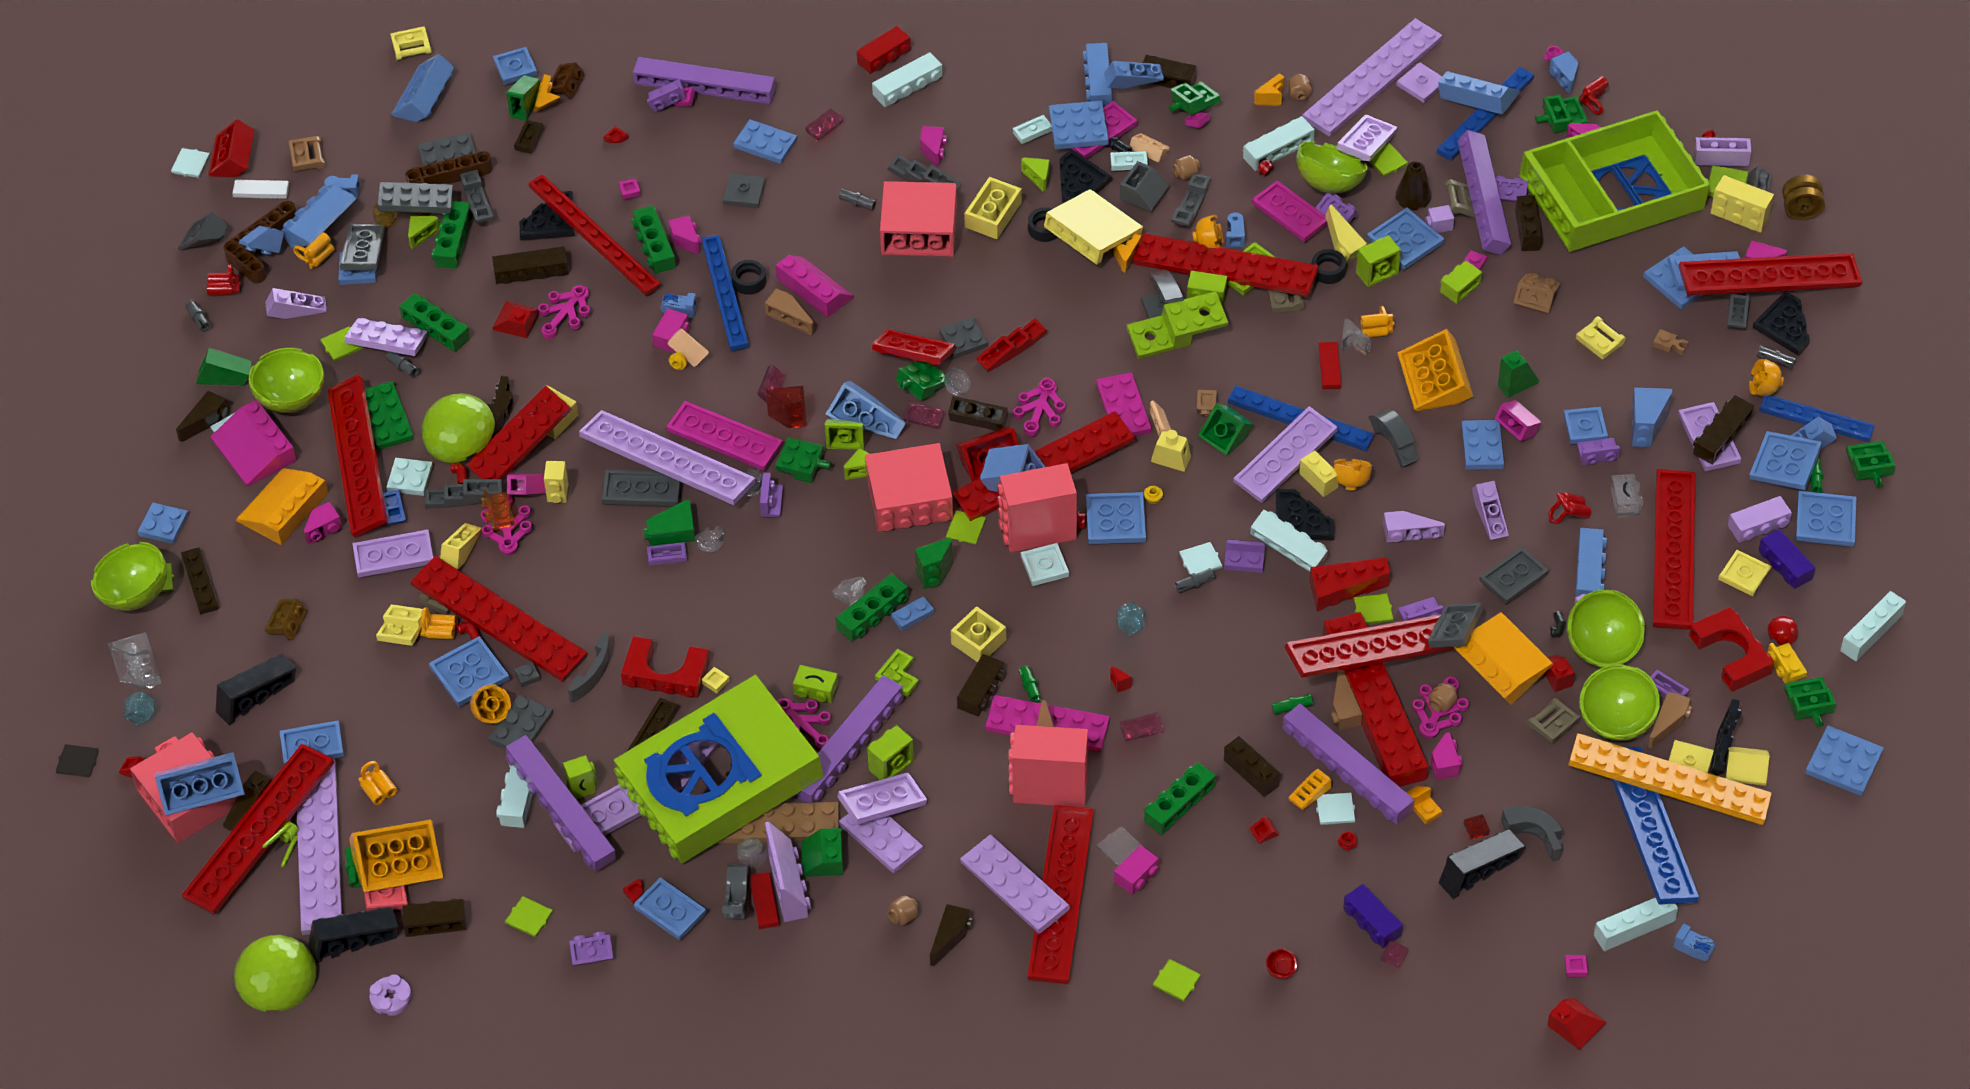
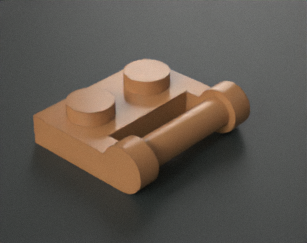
M319 136L289 141L294 171L310 168L323 169L326 166L325 160L322 157V141ZM308 146H313L315 159H310Z

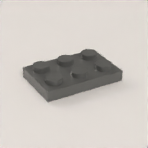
M470 132L417 144L423 166L475 153Z
M1520 547L1482 574L1479 581L1503 603L1508 604L1546 577L1549 570L1526 549Z
M1482 604L1445 605L1427 641L1429 647L1465 646L1483 611Z
M518 695L510 710H508L506 718L499 722L489 736V743L506 750V746L524 735L533 743L553 715V709Z

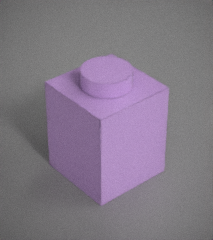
M1446 205L1428 209L1425 223L1437 233L1453 230L1454 217L1450 206Z

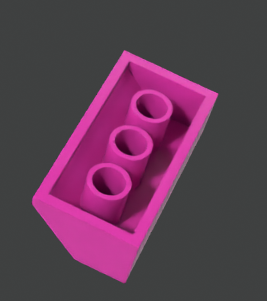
M788 255L776 264L777 280L827 318L854 298V295L804 257Z

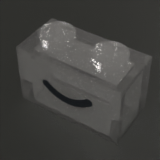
M1635 474L1612 475L1610 490L1616 517L1638 516L1640 508L1643 507V498L1639 496L1640 484L1639 481H1636Z

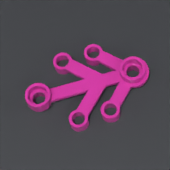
M578 285L573 287L570 292L561 294L552 291L548 294L550 303L556 304L561 300L569 299L568 302L552 306L543 303L538 306L541 316L559 312L550 323H546L542 327V335L545 339L550 340L557 336L556 327L567 314L569 316V327L573 330L580 327V320L576 317L574 305L577 302L580 306V316L588 317L590 315V307L586 304L589 291L585 286Z
M1050 378L1042 379L1038 388L1020 393L1019 403L1023 406H1017L1013 409V416L1016 419H1022L1024 413L1035 409L1031 420L1026 421L1024 424V433L1028 437H1035L1038 434V422L1043 411L1049 418L1050 426L1058 427L1060 425V416L1056 415L1048 404V396L1054 402V410L1057 413H1063L1066 410L1065 402L1061 401L1056 394L1057 385ZM1040 395L1039 399L1030 402V398Z
M502 493V497H498L497 502L498 507L502 509L503 523L493 517L490 510H483L481 512L482 521L491 525L483 526L482 534L484 537L498 543L499 550L503 554L512 555L518 548L517 542L525 534L532 531L531 522L523 521L530 517L531 511L528 506H521L519 514L510 522L509 509L513 506L512 496ZM520 524V530L511 537V532ZM492 526L502 531L504 538L496 534Z
M1452 676L1446 678L1443 683H1452L1450 685L1456 689L1457 693L1459 681ZM1427 684L1420 687V696L1425 699L1432 713L1429 719L1424 711V701L1421 699L1413 701L1412 709L1417 713L1421 721L1419 731L1422 736L1432 739L1441 729L1459 726L1461 724V715L1455 712L1466 711L1469 705L1468 700L1460 698L1447 712H1436L1428 704V695L1432 691L1431 686ZM1451 714L1449 719L1438 722L1440 717Z
M788 698L778 699V704L788 717L793 720L798 730L800 731V728L803 729L815 741V748L819 752L830 738L826 735H820L809 723L828 725L831 722L830 714L824 711L819 715H799L795 711L815 713L818 710L817 702L815 700H808L806 703H793Z

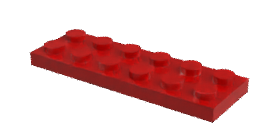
M545 386L466 464L467 467L480 479L502 480L572 410L571 407L550 388Z

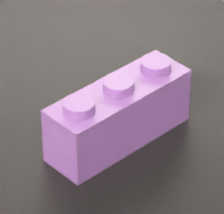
M1696 137L1694 146V163L1696 165L1749 166L1751 157L1750 138Z
M1778 496L1730 514L1728 527L1738 542L1748 541L1758 535L1767 534L1777 528L1786 527L1790 523L1792 512L1782 497Z

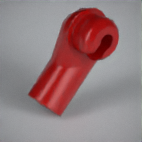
M460 462L450 465L451 473H457V484H463V479H467L466 468Z
M462 621L461 624L456 626L458 634L467 633L472 640L480 636L473 623Z

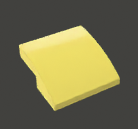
M391 604L383 616L384 624L376 634L377 640L413 646L422 628L421 613L423 609Z

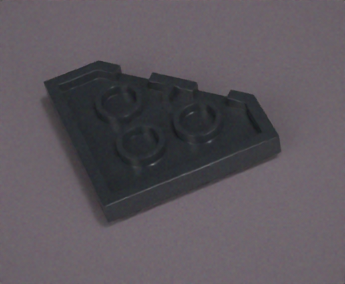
M1071 149L1060 158L1062 202L1065 203L1090 189L1097 193L1111 181L1112 176Z
M562 191L573 202V191ZM541 203L532 211L528 218H523L519 222L520 240L575 236L574 229L546 203Z
M1787 291L1753 323L1752 328L1796 355H1799L1810 342L1809 334H1807L1805 316L1802 312L1801 300Z
M1276 489V515L1278 519L1283 522H1289L1294 526L1295 530L1306 533L1311 540H1334V520L1322 514L1317 506L1309 500L1306 501L1302 498L1297 490Z
M1732 698L1720 724L1709 774L1718 776L1724 772L1725 763L1723 761L1727 756L1729 747L1732 745L1734 736L1731 734L1735 729L1736 722L1739 721L1742 709H1739L1740 700Z

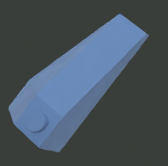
M852 381L843 383L826 412V415L832 419L863 423V430L894 439L898 438L906 425L904 420Z

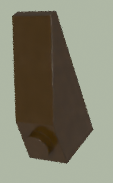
M207 391L176 428L178 440L183 442L207 430L210 426L221 421L223 417H226L229 412L227 399Z
M256 770L243 784L244 795L237 796L223 823L224 828L232 831L270 784L271 778Z
M946 904L930 952V966H935L965 938L967 930H971L973 918H970V909Z

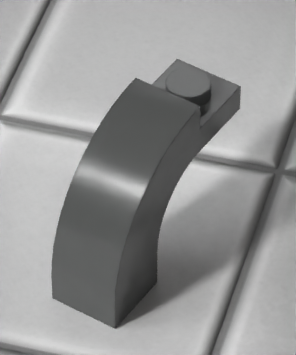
M1383 409L1368 416L1375 434L1382 433L1391 443L1400 467L1419 460L1413 442H1415L1414 437L1399 414L1392 409Z
M1513 806L1502 809L1501 821L1505 831L1510 829L1514 835L1530 833L1538 836L1544 842L1551 860H1560V854L1563 851L1561 842L1562 829L1552 816L1540 809L1529 806Z
M749 864L727 865L726 896L722 905L724 918H745L748 898Z

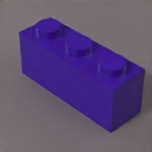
M1780 529L1761 538L1758 549L1761 556L1771 563L1773 569L1783 576L1786 583L1796 589L1813 579L1815 567Z
M1364 884L1344 896V911L1357 921L1358 926L1362 930L1365 929L1374 943H1378L1382 948H1385L1402 936L1403 924Z

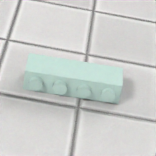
M929 52L873 82V96L884 107L894 104L905 96H909L911 93L941 78L942 64Z
M1301 116L1252 142H1248L1243 147V158L1257 171L1259 170V164L1263 160L1267 161L1270 159L1274 162L1298 150L1301 143L1314 141V128Z
M1263 510L1251 526V535L1309 572L1310 567L1321 566L1327 558L1328 550L1322 543H1316L1306 533L1298 532L1292 524L1281 521L1271 511Z
M1890 591L1844 636L1840 651L1854 661H1858L1903 616L1906 601Z
M509 765L510 772H507L505 776L506 787L501 791L502 803L498 805L496 815L500 819L501 826L524 828L533 794L529 791L527 782L521 780L517 775V769L514 765Z
M1655 897L1597 922L1594 937L1603 951H1607L1674 922L1678 907L1676 904H1658Z

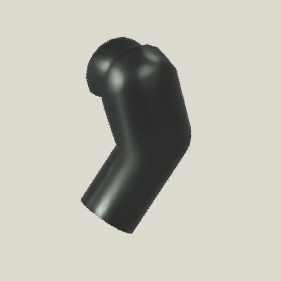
M1556 611L1553 614L1556 627L1550 628V636L1559 638L1563 635L1566 621L1562 612Z

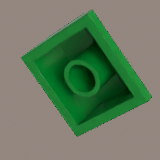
M1215 404L1198 436L1228 456L1246 440L1254 424L1226 404Z
M951 537L915 549L916 574L923 588L927 589L942 584L953 564Z
M841 828L820 829L801 841L803 877L843 875Z

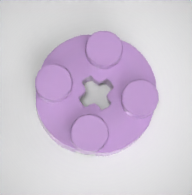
M393 974L371 985L369 998L373 1009L377 1013L381 1014L382 1012L388 1014V1016H394L407 1009L412 995L408 983L398 975ZM389 993H394V998H393V999H390L389 997H387V998H385V997H386L387 994H389Z

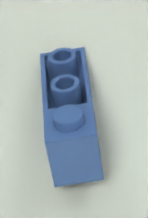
M1112 61L1104 73L1108 88L1125 89L1164 79L1160 64Z

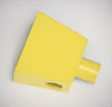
M1175 430L1163 431L1156 443L1151 462L1185 472L1191 460L1188 439L1179 436Z

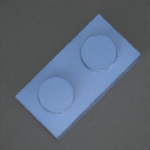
M923 596L893 612L891 619L903 631L933 615L934 608Z

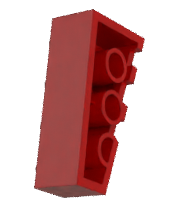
M1387 558L1310 567L1309 582L1317 612L1323 610L1326 606L1338 605L1340 601L1349 598L1352 600L1359 594H1368L1388 587L1390 569Z

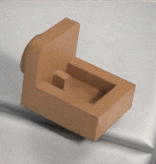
M1198 390L1197 413H1200L1201 416H1209L1216 404V390Z

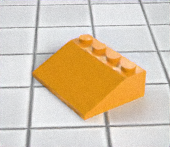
M1448 329L1397 352L1415 411L1456 405L1473 397L1456 339Z
M283 468L237 517L236 521L282 545L310 515L312 509H315L328 495L326 482L311 472Z
M1502 612L1475 628L1465 646H1454L1458 653L1510 705L1521 697L1553 665Z
M432 820L355 832L349 837L352 857L363 893L443 879Z

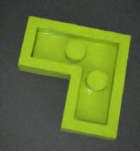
M897 649L877 672L875 680L879 681L884 675L902 685L903 695L908 697L919 684V679L906 673V670L914 662V657Z

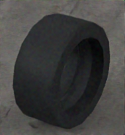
M1039 208L1030 213L1028 217V233L1033 239L1040 242H1050L1058 238L1048 229H1039L1034 226L1038 221L1045 220L1046 214L1052 210L1051 208Z
M1324 249L1313 256L1311 264L1319 265L1323 262H1333L1339 266L1337 270L1329 272L1319 268L1315 278L1317 281L1324 284H1334L1344 278L1346 259L1342 253L1332 249Z
M740 261L731 271L732 285L739 293L746 295L760 292L766 285V271L764 266L758 261ZM746 272H753L759 275V278L752 282H744L738 279L740 275Z

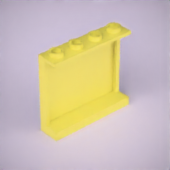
M1091 189L1048 211L1044 222L1046 229L1096 265L1102 261L1104 252L1132 238L1134 234L1141 235L1143 226Z

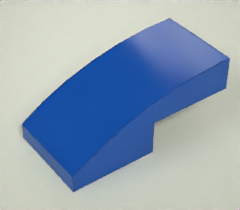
M399 489L384 492L383 498L388 521L387 526L406 522Z

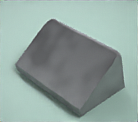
M1757 166L1750 172L1747 184L1769 192L1772 174Z

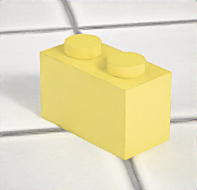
M1316 451L1300 459L1299 474L1323 497L1338 488L1339 483L1337 482L1335 469Z
M546 461L544 483L547 502H567L569 483L565 461Z

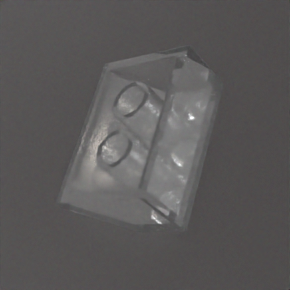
M146 632L108 643L119 681L140 689L152 688L162 684Z

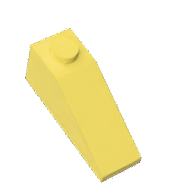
M1330 205L1325 217L1336 251L1343 254L1346 263L1357 257L1358 249L1367 243L1341 214Z
M464 523L442 544L440 559L458 570L466 562L482 532V528Z

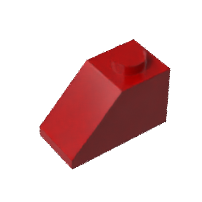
M1558 655L1547 657L1553 665L1544 675L1554 692L1572 687L1575 672L1568 660Z

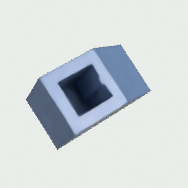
M1568 51L1552 58L1550 62V74L1557 79L1560 86L1568 93L1572 92L1575 83L1578 61Z
M259 226L243 237L239 244L245 245L246 250L256 252V249H261V253L269 255L272 252L279 253L284 232L274 228Z
M1820 417L1815 418L1791 435L1821 441V449L1837 439L1832 424Z

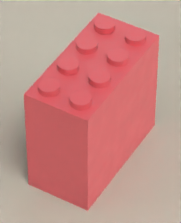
M884 181L880 223L881 255L954 256L957 216L956 183Z
M940 443L865 455L866 480L878 532L927 525L935 522H946L953 519L952 494Z
M1068 463L1000 476V484H997L999 494L997 499L1000 507L998 508L1000 518L998 519L1000 531L1003 530L1004 546H1008L1009 552L1077 540V493Z
M1015 725V733L1011 732L1010 735L1011 749H1009L1008 757L1010 772L1009 795H1013V803L1085 807L1088 776V729Z
M192 732L130 768L138 793L177 844L228 814L237 798L236 796L165 816L154 773L214 757L210 750L207 751L205 749L203 740L200 737L196 738Z

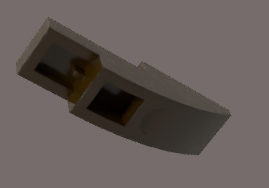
M501 376L500 382L496 383V397H493L492 404H487L495 420L491 439L505 425L514 405L508 376Z

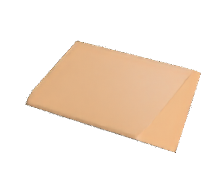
M1141 133L1133 136L1129 145L1135 152L1146 151L1147 158L1156 162H1160L1170 150L1169 146Z
M682 328L673 334L667 343L676 352L683 353L687 361L694 367L709 353L706 348Z
M1154 400L1151 401L1150 415L1160 437L1163 431L1167 432L1171 428L1164 410Z

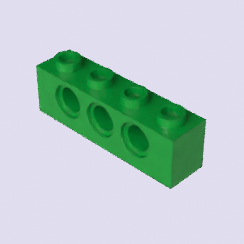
M452 201L451 213H443L444 219L439 224L440 233L436 235L435 239L436 248L432 249V259L435 261V267L457 269L472 216L470 203Z
M654 205L633 210L631 223L633 229H637L638 241L643 243L641 247L643 254L648 256L646 259L649 268L652 267L655 274L675 269L674 254Z
M414 293L399 306L401 317L420 330L427 331L430 337L454 353L470 340L469 328L466 324L455 320L451 314H446L437 305L429 303L423 296L420 297Z
M891 573L836 617V629L851 642L861 638L867 630L875 627L881 619L890 615L896 607L907 601L908 586Z
M1199 762L1193 767L1190 766L1180 779L1174 780L1167 791L1160 793L1155 802L1149 803L1144 809V822L1160 835H1163L1215 787L1216 775Z

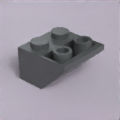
M1137 161L1120 184V199L1152 212L1169 189V186L1153 167Z

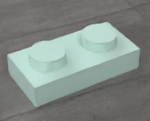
M1044 115L1013 128V134L1021 144L1052 131L1051 124Z
M1146 151L1111 153V170H1131L1137 161L1147 165Z

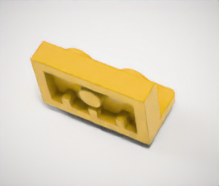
M1774 643L1769 644L1767 654L1773 658L1776 673L1779 678H1782L1784 683H1790L1807 676L1806 669L1789 643L1778 647Z

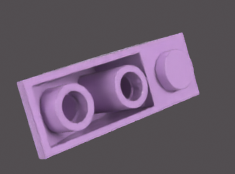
M272 288L265 302L267 316L282 319L325 313L327 311L325 297Z
M1495 481L1476 484L1471 490L1476 508L1489 539L1493 540L1509 536Z
M1405 511L1385 512L1383 518L1387 542L1444 537L1445 524L1443 522Z

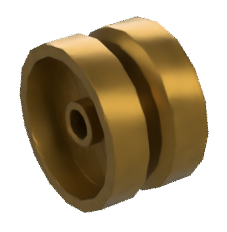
M1795 176L1787 180L1783 185L1784 208L1789 217L1796 220H1808L1820 215L1824 210L1825 200L1822 183L1815 176Z

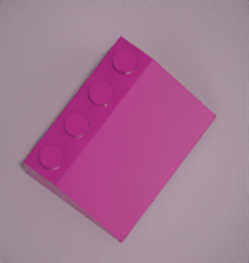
M257 400L239 408L210 436L211 440L247 487L296 462L293 446Z

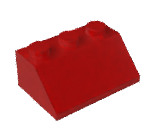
M236 119L216 135L209 176L237 177L247 171L249 167L248 160L251 155V144L254 141L253 128Z
M1005 427L958 443L956 447L961 463L973 482L981 478L989 449L1017 446L1019 443L1014 428Z

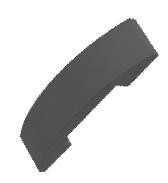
M478 170L460 174L475 222L479 223L494 219Z
M1193 173L1188 184V190L1179 208H1176L1171 222L1189 226L1194 221L1205 198L1211 177Z
M603 632L595 645L597 657L585 677L576 676L569 687L570 702H575L584 697L603 676L610 655L607 632Z

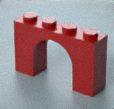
M1731 607L1691 624L1689 637L1699 650L1718 641H1732L1740 645L1745 651L1746 655L1743 658L1723 667L1721 679L1731 692L1772 674L1773 658L1764 651L1760 641L1754 638L1750 628L1744 625L1739 614L1734 612Z
M633 636L621 671L622 685L643 688L648 691H660L666 694L683 695L688 698H698L702 687V678L706 675L710 662L709 649L690 646L685 662L678 671L671 674H659L649 668L654 651L652 639Z

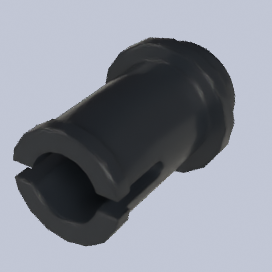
M1112 137L1109 141V146L1112 150L1115 149L1118 152L1132 151V147L1122 142L1119 137Z

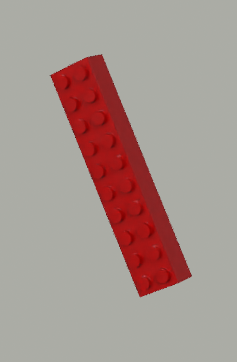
M1361 612L1324 621L1323 636L1368 627ZM1379 663L1343 670L1362 712L1361 725L1381 772L1399 787L1427 780V762L1384 664Z

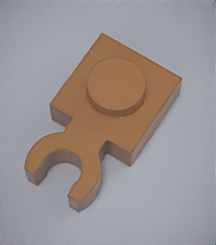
M1660 329L1653 341V347L1669 353L1673 349L1677 354L1683 355L1685 348L1688 347V341L1684 339L1677 340L1676 334Z

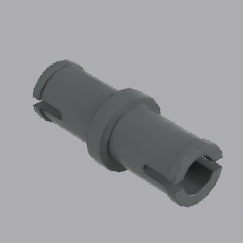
M842 188L839 193L840 200L853 203V206L856 207L859 205L872 211L876 205L875 199L863 196L860 192L854 193Z
M194 300L188 301L191 307L186 303L185 308L190 313L192 321L197 323L201 331H208L207 327L210 329L211 324L206 319L205 312L198 307Z
M1760 345L1756 357L1772 361L1792 369L1796 360L1795 357L1780 353V350L1774 351Z
M389 351L387 353L386 359L393 363L399 371H404L411 378L418 375L419 368L411 364L408 358L402 357L395 352L391 353Z
M1208 568L1197 574L1192 573L1187 578L1175 581L1174 583L1177 585L1175 586L1178 593H1181L1193 587L1198 588L1200 584L1214 580L1215 577L1213 576L1212 569Z

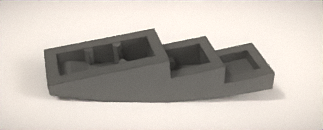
M898 154L887 169L909 182L956 183L957 190L962 184L933 165H930L928 168L915 159L910 162Z
M1168 270L1148 272L1149 279L1153 282L1154 289L1158 291V298L1167 304L1184 300L1179 286Z
M1750 292L1730 293L1728 327L1746 329Z
M463 479V484H444V489H425V509L464 506L502 497L501 479Z

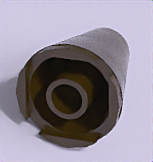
M1418 161L1410 162L1407 165L1395 195L1401 207L1415 211L1420 207H1427L1432 197L1425 166Z

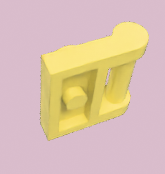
M425 26L390 33L397 60L422 53L431 54ZM424 44V46L400 51V49Z
M1599 316L1576 334V339L1602 360L1626 341L1625 336L1619 335L1611 329ZM1600 328L1615 341L1611 342L1596 329Z

